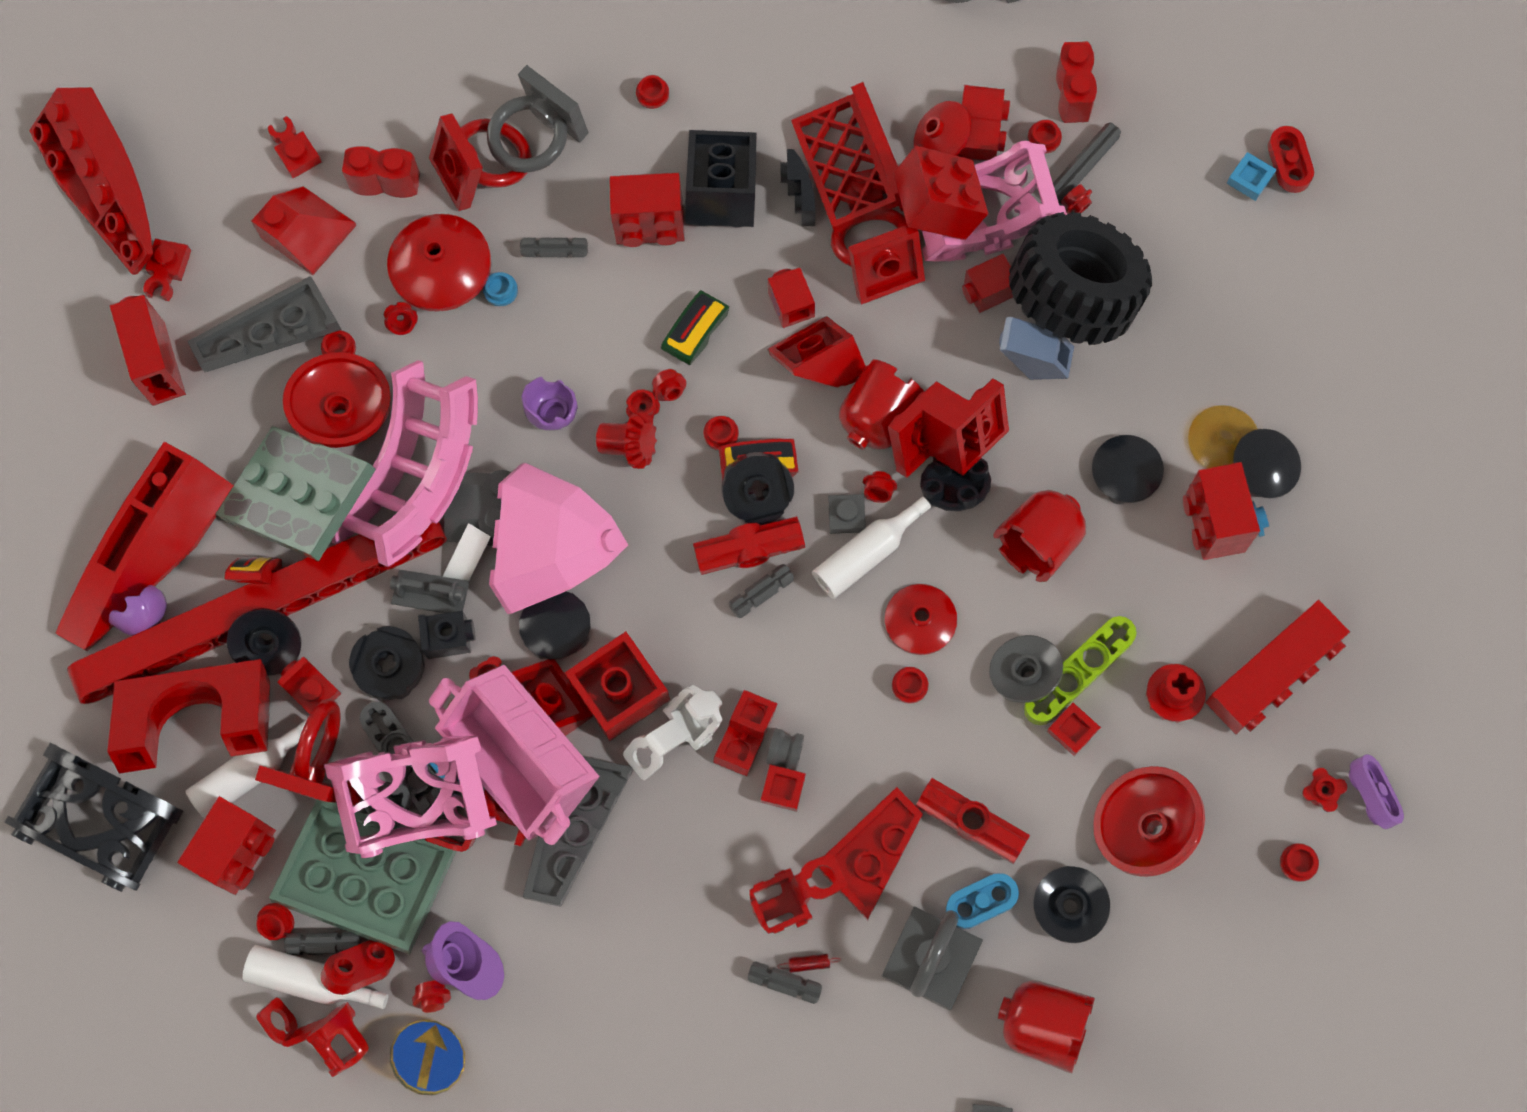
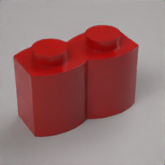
M1088 41L1064 42L1061 48L1056 71V82L1061 91L1058 109L1064 123L1088 122L1092 114L1097 94V83L1092 74L1094 52Z
M964 85L962 105L970 113L972 126L969 139L957 156L987 161L996 157L997 151L1004 152L1007 131H1000L1001 121H1008L1010 101L1004 100L1005 89Z
M364 146L351 147L345 150L342 173L352 192L365 196L378 195L384 192L398 198L417 195L420 171L411 152L398 148H390L378 152L373 148Z

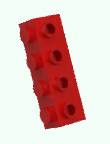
M1318 599L1213 692L1205 703L1235 735L1243 728L1251 732L1267 718L1262 712L1270 704L1278 708L1293 694L1289 687L1297 680L1304 685L1320 670L1315 665L1324 656L1331 661L1346 647L1342 640L1350 631Z

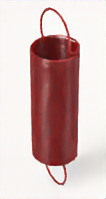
M828 953L792 957L789 958V963L783 964H789L790 973L830 968L831 959H828Z

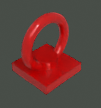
M453 113L439 118L429 159L457 210L461 211L471 208L478 184L493 188L507 187L521 181L527 173L511 170L503 174H492L482 171L483 167L473 145L468 142V139L477 133L487 132L490 119H476L460 127ZM504 123L500 135L507 138L515 146L518 158H532L531 149L525 137L516 128Z
M890 209L840 231H832V250L841 262L852 267L856 296L861 305L925 281L918 229L907 227L905 216L898 211ZM881 220L889 222L897 228L851 245L848 248L844 243L848 231L862 222Z
M325 699L314 707L301 732L295 761H293L290 772L259 766L255 780L321 801L337 803L332 784L323 782L326 773L324 765L330 761L340 729L341 713L337 702L333 699ZM325 720L322 740L316 756L310 765L313 745L318 731Z

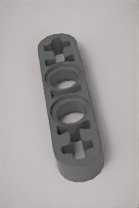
M372 702L362 709L360 714L361 726L379 753L384 751L388 753L389 745L398 739L404 740L406 743L413 742L394 712L386 704ZM373 713L387 714L383 717V722L391 731L390 733L384 735L375 724L369 726L373 722L371 716ZM428 764L429 772L437 777L431 766ZM407 765L402 784L408 788L412 802L420 814L423 815L432 806L424 795L428 794L434 787L427 783L420 788L410 787L408 776L414 769L412 765ZM441 788L431 791L435 798L438 797ZM424 796L421 801L418 800V797ZM443 814V815L440 816L437 820H442V819H447V818H446L445 814Z

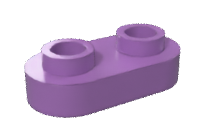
M1369 754L1353 760L1350 764L1349 779L1352 785L1359 790L1366 804V813L1371 822L1383 829H1389L1402 823L1404 820L1402 806L1379 762Z

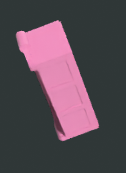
M505 665L466 681L462 688L455 685L451 679L443 678L429 698L430 705L435 708L440 719L435 729L443 738L478 736L481 751L475 753L483 787L529 841L540 836L547 844H556L570 826L568 817L600 776ZM453 693L455 697L445 710L443 705L450 694Z

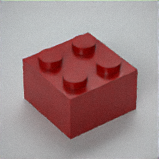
M915 146L893 173L907 227L966 240L988 215L974 161L971 159Z
M679 173L610 176V215L617 245L623 244L627 247H638L643 243H658L668 246L676 242L685 241L684 204Z
M1242 462L1198 470L1192 483L1189 485L1186 495L1183 496L1185 513L1187 516H1192L1195 529H1192V540L1195 549L1201 550L1203 560L1245 553L1260 532Z
M627 631L564 672L570 685L609 741L670 701L668 690Z
M219 796L177 863L212 884L236 895L239 889H245L254 875V870L252 869L259 857H264L272 848L275 840L273 835L276 830Z

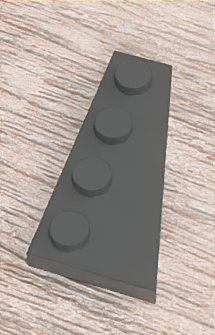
M309 276L187 342L200 367L206 373L342 329L314 280Z
M584 757L600 777L568 817L570 826L556 844L549 845L543 838L538 836L523 893L524 899L558 907L562 906L633 772L632 767Z

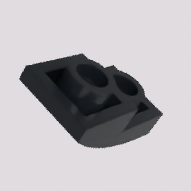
M787 149V162H780L781 183L788 184V196H795V214H802V226H815V199L810 177L794 149Z

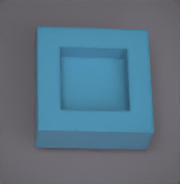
M1247 152L1230 175L1226 184L1256 201L1273 178L1277 169Z

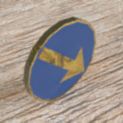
M419 1020L407 1024L396 1034L390 1047V1065L394 1076L405 1088L419 1095L434 1096L448 1091L459 1081L465 1068V1051L460 1038L451 1028L438 1021Z

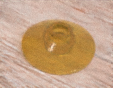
M1226 405L1213 406L1199 413L1193 420L1188 432L1189 448L1194 458L1205 468L1233 464V454L1237 443L1244 435L1258 428L1254 421L1240 409ZM1220 431H1229L1232 434V438L1224 439Z

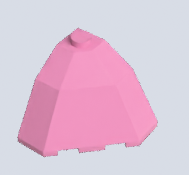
M522 463L498 485L497 498L501 499L500 520H495L493 548L497 549L495 570L490 571L489 585L506 613L512 614L574 588L607 567L628 546V543L612 516L580 487L527 463Z

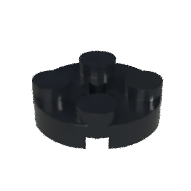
M753 452L737 458L726 467L721 492L725 505L731 514L744 520L745 523L765 525L776 521L785 513L784 510L788 507L789 502L792 501L794 496V482L788 468L778 457L773 454ZM759 480L761 484L767 483V488L762 490L763 496L756 497L754 492L748 493V488L753 485L754 481Z
M383 626L377 628V631L371 632L367 636L365 634L358 639L350 654L349 667L354 681L366 695L385 701L403 699L417 686L423 675L424 654L408 632L397 627ZM388 655H393V661L396 663L395 667L389 669L388 672H382V667L378 665V661L380 659L386 660Z

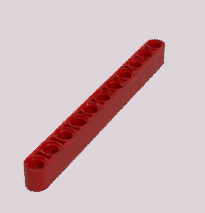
M432 522L420 535L423 540L403 558L389 567L378 562L375 541L358 534L327 548L319 561L307 557L272 573L271 584L249 583L79 659L67 668L77 698L81 704L100 701L113 695L115 681L157 675L226 644L230 626L237 617L247 611L266 608L279 611L288 616L433 551L447 541L440 522L437 524Z

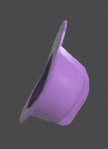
M449 921L441 925L435 932L433 940L422 948L428 973L440 984L452 985L466 996L475 1000H487L495 996L502 988L504 968L498 953L460 922Z

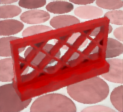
M864 82L851 87L853 94L791 120L834 232L899 206L901 212L903 211L893 174L898 165ZM852 107L854 113L848 124L834 120L838 112ZM812 123L822 125L816 138L805 135L802 128ZM830 127L844 131L837 144L824 140ZM851 134L864 138L858 151L844 147ZM820 147L833 151L827 164L814 161V157ZM867 149H869L871 155L866 154ZM840 154L854 158L848 171L834 167ZM861 161L875 164L869 178L855 174ZM830 174L844 178L837 191L824 187ZM851 181L865 185L859 198L845 194ZM872 187L885 191L888 197L877 203L866 201ZM840 201L854 205L850 214L839 219L836 218L835 211Z

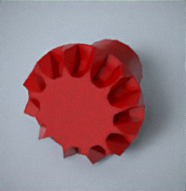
M634 412L628 422L624 424L601 423L596 433L598 452L600 454L623 455L632 468L644 469L646 465H650L652 455L656 453L655 443L657 439L655 438V432L657 429L653 425L652 416L647 415L646 412Z
M1169 664L1162 666L1152 674L1148 680L1146 696L1150 704V710L1155 711L1162 720L1179 723L1192 719L1201 711L1206 700V689L1203 680L1193 669L1181 664Z

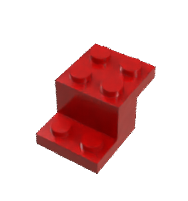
M992 378L983 388L976 390L970 400L965 399L937 381L926 391L921 392L904 412L893 418L888 426L896 472L908 478L930 456H934L938 461L946 464L963 476L1009 432L1004 384Z

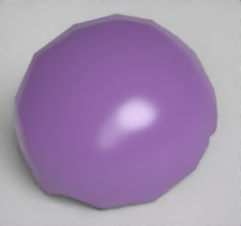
M538 377L525 385L521 395L526 418L533 426L539 429L561 430L567 427L575 418L578 409L575 393L568 386L564 385L561 380L547 382L543 377Z
M149 585L143 589L140 596H127L125 598L127 608L124 612L111 611L109 623L130 636L158 625L166 611V597L161 590L153 585Z

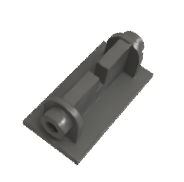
M399 569L398 576L393 575L391 578L390 589L394 590L391 604L440 613L463 611L470 582Z

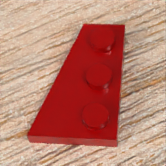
M898 787L825 854L835 855L847 881L846 888L839 892L867 921L923 816V813ZM826 866L818 867L819 871L833 884L835 875L832 869Z

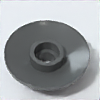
M1034 635L1019 636L1005 642L995 652L990 663V678L997 692L1006 699L1020 703L1034 702L1046 697L1058 686L1063 675V660L1056 646L1047 639ZM1026 672H1034L1030 677H1023Z

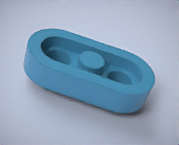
M997 873L990 875L953 893L946 904V912L953 910L959 915L958 906L961 904L969 905L971 915L968 917L959 915L956 927L964 930L974 928L1012 909L1018 900V886L1006 874ZM1001 888L1005 892V899L996 901L992 897V890Z

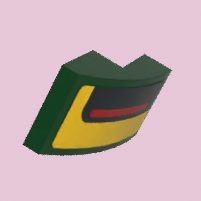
M700 290L672 326L661 344V349L684 363L691 365L708 345L710 335L727 317L730 306Z

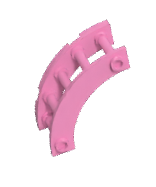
M419 360L391 373L393 384L392 414L385 441L373 464L376 470L332 539V543L338 544L354 533L374 540L378 562L387 567L413 550L423 540L420 535L432 522L437 524L450 506L460 487L471 457L473 446L468 444L471 426L477 425L478 394L476 379L465 376L445 387H441L425 381L424 365ZM425 397L440 401V426L422 420ZM419 435L437 441L429 466L411 460ZM404 473L422 479L408 501L391 495ZM381 507L397 512L379 527L368 523Z

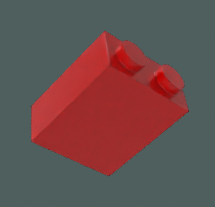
M145 295L128 296L119 303L110 305L130 379L152 406L186 395L165 322Z

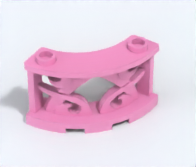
M1020 141L1014 144L1008 151L990 160L976 164L975 168L981 188L997 191L1010 197L998 213L997 224L987 227L985 222L982 221L966 240L922 231L926 245L922 248L925 261L963 260L966 258L965 253L982 249L985 255L1000 252L1014 247L1012 240L1027 235L1030 228L1040 219L1061 212L1067 215L1065 206H1060L1044 155L1047 152L1045 145L1031 143L1030 141ZM1031 164L1034 179L1022 188L1028 177L1027 169L1021 175H1016L1015 172ZM1036 189H1038L1042 204L1038 203L1031 195ZM1014 208L1015 213L1020 215L1009 220L1007 215Z
M478 736L444 737L441 741L433 744H426L425 740L394 746V754H390V752L385 753L384 751L378 755H373L372 751L324 765L327 779H330L332 782L346 840V852L360 854L361 858L374 857L383 853V848L419 839L440 836H462L464 840L475 839L485 835V829L497 825L496 818L489 816L475 753L481 751ZM435 763L438 766V773L435 775H445V777L440 778L432 775L428 770V764ZM407 765H412L417 776L425 783L441 788L438 797L423 815L404 809L387 798L402 784ZM384 771L390 773L393 778L392 783L387 788L379 791L377 787L382 786L386 782L380 779L379 773ZM347 780L350 781L356 792L363 798L355 806L352 805ZM454 791L462 792L463 798L459 795H453ZM372 806L376 810L367 816L364 826L371 821H376L380 825V831L369 836L360 837L354 813L365 807ZM457 806L466 808L467 817L461 816L458 813ZM444 812L447 819L437 820ZM395 821L405 825V827L393 829Z

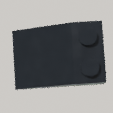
M689 130L685 224L731 226L735 228L754 227L757 132Z

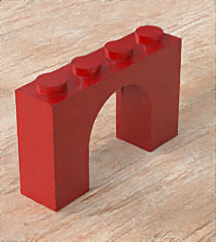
M262 660L242 661L115 681L107 752L118 773L156 768L159 735L162 727L176 712L195 704H213L222 708L220 735L230 757L268 751L271 682Z

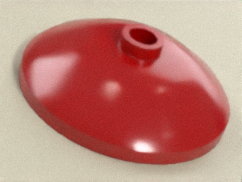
M433 214L411 222L399 232L389 249L387 270L394 289L407 303L426 311H448L468 303L483 289L491 271V253L484 235L474 224L455 215ZM433 249H440L437 255H430Z
M344 352L319 355L302 364L289 378L283 393V409L291 428L304 440L329 448L352 446L371 437L385 422L391 406L390 387L383 372L368 359ZM337 410H345L342 414H335Z
M1159 766L1138 768L1116 779L1102 795L1094 814V837L1102 855L1120 871L1140 877L1161 875L1181 865L1194 852L1203 835L1205 809L1199 792L1182 774ZM1161 825L1162 830L1158 834L1153 835L1154 828Z

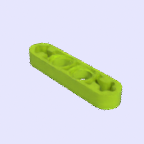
M1122 616L1109 619L1063 662V674L1067 673L1075 677L1078 684L1076 690L1064 692L1057 686L1052 693L1063 702L1059 704L1057 698H1055L1047 708L1048 715L1044 712H1040L1038 715L1033 712L1035 703H1025L1024 714L1028 721L1035 725H1047L1130 648L1137 633L1133 622ZM1112 627L1116 630L1124 628L1127 631L1124 636L1127 641L1119 638L1108 649L1105 643L1113 634ZM1090 649L1099 651L1103 656V664L1096 668L1089 667L1083 661V653ZM1049 695L1038 700L1037 702H1043Z

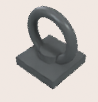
M526 65L518 74L526 96L511 99L500 106L491 117L487 128V144L492 156L505 168L523 173L535 172L552 164L565 147L567 133L578 142H581L589 133L578 103ZM522 110H531L535 117L551 129L554 128V137L550 146L542 154L528 159L510 155L503 148L500 140L501 129L505 121L514 113Z
M914 906L881 977L911 991L915 997H923L951 1011L983 939L956 927L959 915L953 910H948L943 918L940 919Z

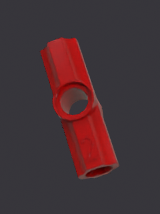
M796 516L761 526L759 523L743 524L733 528L727 535L693 543L700 574L704 575L735 566L739 568L756 567L767 562L769 557L805 548V542L800 522Z
M931 778L916 804L918 809L957 831L958 835L963 839L976 842L1013 865L1030 837L1026 832L990 812L983 803L969 800L934 778ZM967 813H976L981 817L983 825L979 829H969L964 825L962 817Z

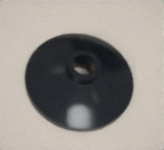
M253 609L241 614L234 620L227 635V648L233 661L238 663L261 659L268 676L282 673L289 663L297 660L302 646L301 635L296 624L285 614L273 609ZM260 634H269L272 636V639L264 640L260 637Z
M1066 866L1051 871L1041 880L1034 894L1033 907L1039 925L1048 935L1065 943H1081L1095 937L1104 928L1110 914V898L1106 887L1095 874L1084 868ZM1073 900L1077 905L1076 912H1066L1063 907L1064 901Z

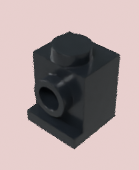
M463 611L430 616L425 614L418 615L421 650L427 659L471 653L470 641L476 640L473 620H467ZM452 628V632L448 636L440 634L441 629Z

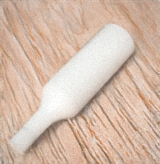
M921 497L896 517L878 519L872 522L812 571L816 582L829 597L836 599L899 547L905 529L931 508L929 502L924 497Z
M307 719L283 736L268 739V751L234 756L188 788L185 792L200 815L205 819L219 796L233 803L261 782L255 780L259 766L280 769L285 755L298 744Z
M255 945L251 949L244 965V982L324 1005H333L341 1001L350 1000L384 1009L388 1001V994L365 987L345 995L334 994L328 991L321 981V972L325 964Z

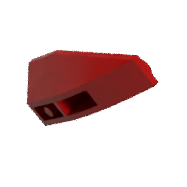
M92 87L56 88L29 130L32 138L61 189L132 275L139 274L153 255L143 196L125 148Z
M164 441L103 535L76 586L55 634L88 652L114 627L109 623L111 611L124 612L127 608L125 601L127 596H140V593L147 586H156L198 546L216 518V512L234 485L196 458Z

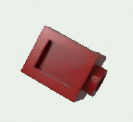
M302 657L299 661L294 660L283 669L282 677L277 681L309 714L322 700H336L342 694L305 657Z

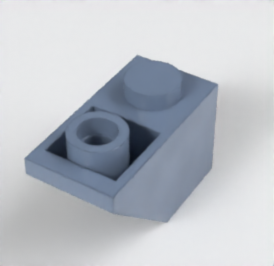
M1006 317L1004 331H1002L999 338L1000 351L1030 380L1068 379L1074 346L1065 337L1062 339L1052 335L1053 332L1046 328L1042 330L1034 323L1014 317Z

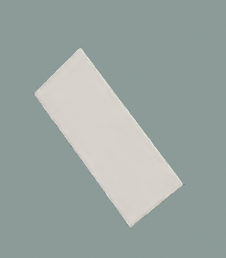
M468 523L442 577L469 581L491 536Z

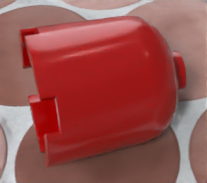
M872 359L870 364L865 366L839 409L841 425L848 433L847 440L861 450H864L866 446L875 450H884L892 447L888 426L896 415L904 412L915 401L916 397L924 391L913 379L905 383L895 376L896 367L876 359Z
M1053 490L1034 493L995 530L994 538H1000L1003 544L998 549L999 552L1021 574L1029 570L1037 575V582H1047L1078 547L1086 535V521L1080 510L1079 503L1068 494L1063 495Z
M1031 980L1017 987L1012 998L1004 996L997 1019L1004 1021L1003 1035L1010 1049L1072 1074L1087 1031L1085 1026L1089 1014L1092 1013L1095 998L1041 981Z

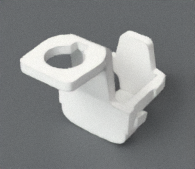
M695 685L686 687L679 693V696H675L668 703L669 705L663 709V712L670 720L650 732L647 736L641 735L630 743L623 752V756L642 780L648 779L660 769L663 764V755L683 742H689L696 751L713 740V733L718 729L723 720L719 711L722 700L714 691H704ZM709 718L713 720L711 724H709ZM649 747L653 752L650 755V766H644L639 762L636 755L638 748L646 749Z

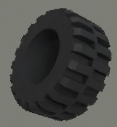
M1064 212L1040 219L1030 228L1011 264L1009 285L1016 304L1022 305V312L1027 318L1032 317L1036 321L1035 325L1042 330L1046 328L1053 332V336L1060 339L1063 337L1068 338L1072 343L1081 344L1085 341L1088 342V345H1097L1102 342L1107 343L1115 340L1128 331L1150 294L1152 274L1148 260L1143 259V251L1138 245L1135 246L1132 243V238L1125 232L1121 234L1116 230V226L1109 222L1107 224L1099 221V218L1091 215L1083 217L1081 213L1071 212L1065 215Z

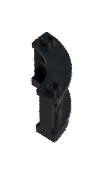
M50 742L43 756L48 758L44 768L15 817L8 816L5 820L6 824L15 828L11 835L30 845L36 840L104 875L101 882L115 890L122 892L124 887L127 886L137 891L141 885L139 883L171 826L173 823L177 824L184 811L127 781L123 787L118 786L121 778ZM80 780L83 781L84 788L80 793L74 795L67 794L68 789L76 791V783ZM102 787L106 788L102 799V809L105 818L114 828L96 835L75 838L68 821L66 803L76 804L85 802L95 796ZM50 799L53 800V807L47 806ZM120 802H125L128 806L125 813H119L120 816L127 819L124 823L114 813L116 804ZM41 814H45L44 821L40 825H35ZM160 816L145 842L137 833L145 829ZM55 828L61 842L46 834ZM126 839L131 840L141 849L129 872L122 871L112 862V856L119 852L125 858H130L128 848L121 843V841ZM98 849V862L78 851Z

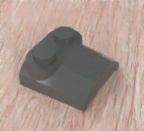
M497 470L492 473L465 472L460 487L445 512L444 533L447 538L446 542L459 543L469 523L491 536L487 545L493 546L495 520H500L501 499L497 498L498 485L511 473L510 471Z

